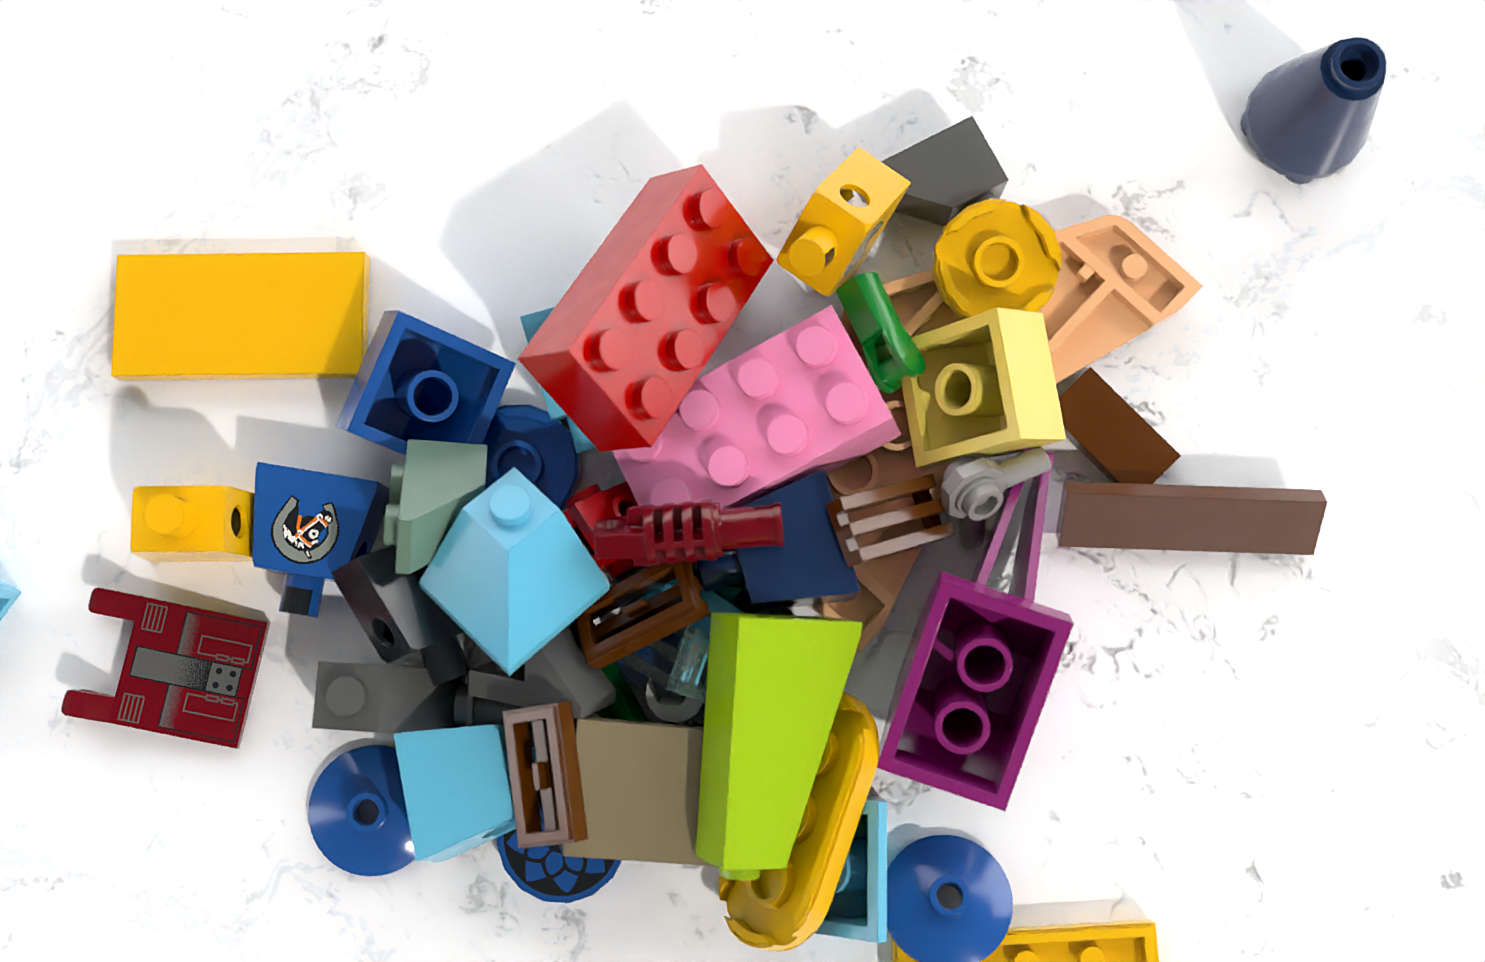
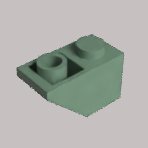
M408 439L405 465L392 464L389 504L386 506L384 545L397 546L395 573L411 574L430 564L462 508L485 491L487 445Z

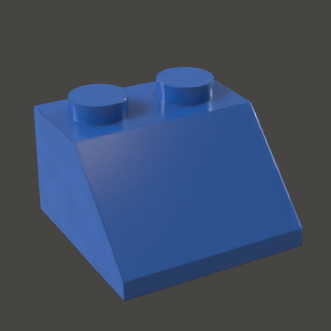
M384 311L335 427L405 456L408 439L482 445L516 363L402 311Z

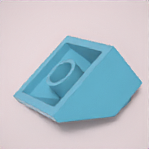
M515 467L462 508L419 581L421 589L509 676L610 590L609 582L561 510Z

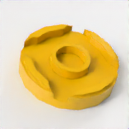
M990 198L967 206L944 226L934 247L932 274L940 297L956 315L964 319L994 308L1038 312L1050 301L1056 289L1058 272L1061 271L1062 253L1054 230L1038 211L1024 204L1019 205L1015 202L1006 201V199Z

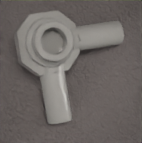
M1042 447L1035 448L999 464L984 457L979 459L962 457L948 466L943 474V483L941 484V504L950 516L959 518V542L964 548L974 550L984 544L985 519L993 515L1001 507L1004 489L1050 471V459Z

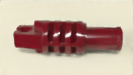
M710 499L694 503L693 501H686L682 504L664 503L658 506L650 504L628 507L627 516L598 519L596 521L593 531L596 558L598 560L633 559L634 566H654L666 562L668 564H678L679 561L691 563L703 559L716 561L718 557L724 556V550L775 545L783 547L784 533L781 502L774 503V505L721 509L719 502L713 503V500Z

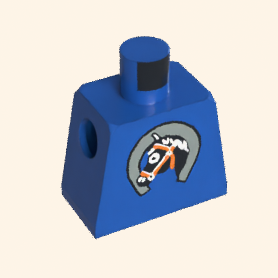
M257 462L255 471L252 561L256 568L286 574L279 606L280 612L318 618L325 581L335 582L331 572L357 557L371 552L386 513V506L389 504L390 488L373 480Z

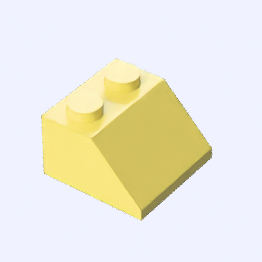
M994 308L911 337L925 361L923 373L916 377H909L907 375L901 379L916 468L951 464L962 457L979 459L981 457L990 458L1015 454L1066 440L1043 313Z

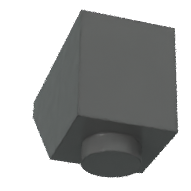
M973 115L881 161L911 182L894 212L941 226L949 223L967 206L990 198L1000 199L1009 181ZM859 194L861 200L864 203H867L864 197L861 194Z
M318 661L312 728L402 733L460 727V724H455L454 703L459 685H464L465 674L434 687L426 668Z

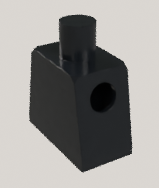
M391 545L357 557L331 572L336 585L383 661L390 663L419 651L434 687L469 673L470 668L456 636L465 631L420 587L419 581L429 564L411 574L395 573L397 546Z

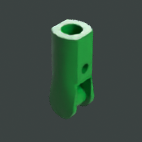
M876 272L856 275L836 290L861 343L871 378L882 391L893 393L900 388L901 379L907 375L909 377H916L924 372V358L903 327Z

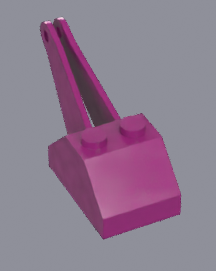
M1029 449V450H1026V451L1018 452V455H1021V454H1023V453H1025V452H1028V451H1030V450H1033V449ZM1047 450L1045 451L1050 459L1051 469L1032 479L1024 508L1008 593L987 587L986 584L1024 482L1007 488L1003 503L972 580L969 581L940 571L918 617L897 678L879 744L878 769L1002 811H1006L1074 625L1069 613L1034 602L1048 485L1055 453Z

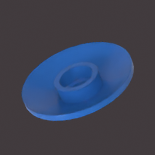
M384 745L362 746L349 750L334 759L318 777L309 801L308 817L310 830L319 850L338 868L359 876H382L409 865L415 860L396 748ZM365 799L372 800L378 807V817L372 824L362 822L358 816V807Z
M933 835L911 843L892 861L887 870V930L897 946L909 957L917 962H981L992 954L1003 941L1012 918L1013 898L1011 887L1001 865L982 846L959 836ZM943 886L954 887L961 896L960 906L955 909L942 907L937 900V890Z

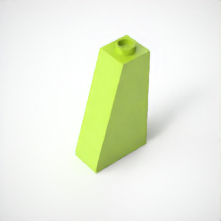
M711 612L695 856L719 868V876L732 880H756L760 878V869H786L861 638L862 622L828 616Z

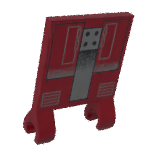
M94 588L88 604V610L91 613L134 621L115 696L86 689L67 690L64 695L61 712L66 716L112 723L235 749L240 748L270 623L110 589Z

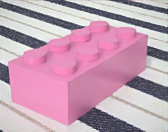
M831 305L697 378L652 447L613 450L612 452L638 506L650 504L658 506L664 503L682 504L686 501H693L694 503L712 499L713 503L719 502L720 508L725 509L746 505L814 472L825 470L826 475L899 437L901 433Z

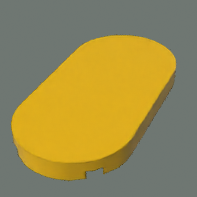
M844 691L842 693L786 869H760V878L756 880H732L719 876V899L726 901L727 911L730 916H724L726 923L733 935L748 946L770 951L793 949L807 941L816 932L829 910L879 759V735L874 717L860 699Z

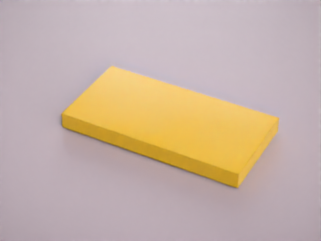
M365 252L117 255L111 376L119 381L356 378L368 350L370 257Z

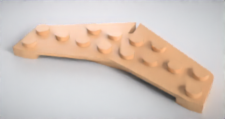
M1105 215L1054 231L1062 253L1061 271L1058 272L1056 289L1050 301L1038 313H1043L1056 384L1174 316L1203 286L1124 217ZM932 269L883 284L903 327L910 337L964 319L956 315L940 297ZM843 309L841 323L869 372L861 343ZM902 384L893 393H885L876 385L901 435L826 475L833 500L929 474L934 475L938 485L930 489L933 500L941 498L943 474L950 464L916 468ZM910 496L846 514L851 523L915 505L913 497ZM921 519L855 538L858 547L862 548L925 529ZM923 546L853 566L861 590L855 599L846 602L809 605V607L818 616L862 622L861 638L856 650L859 653L882 629Z

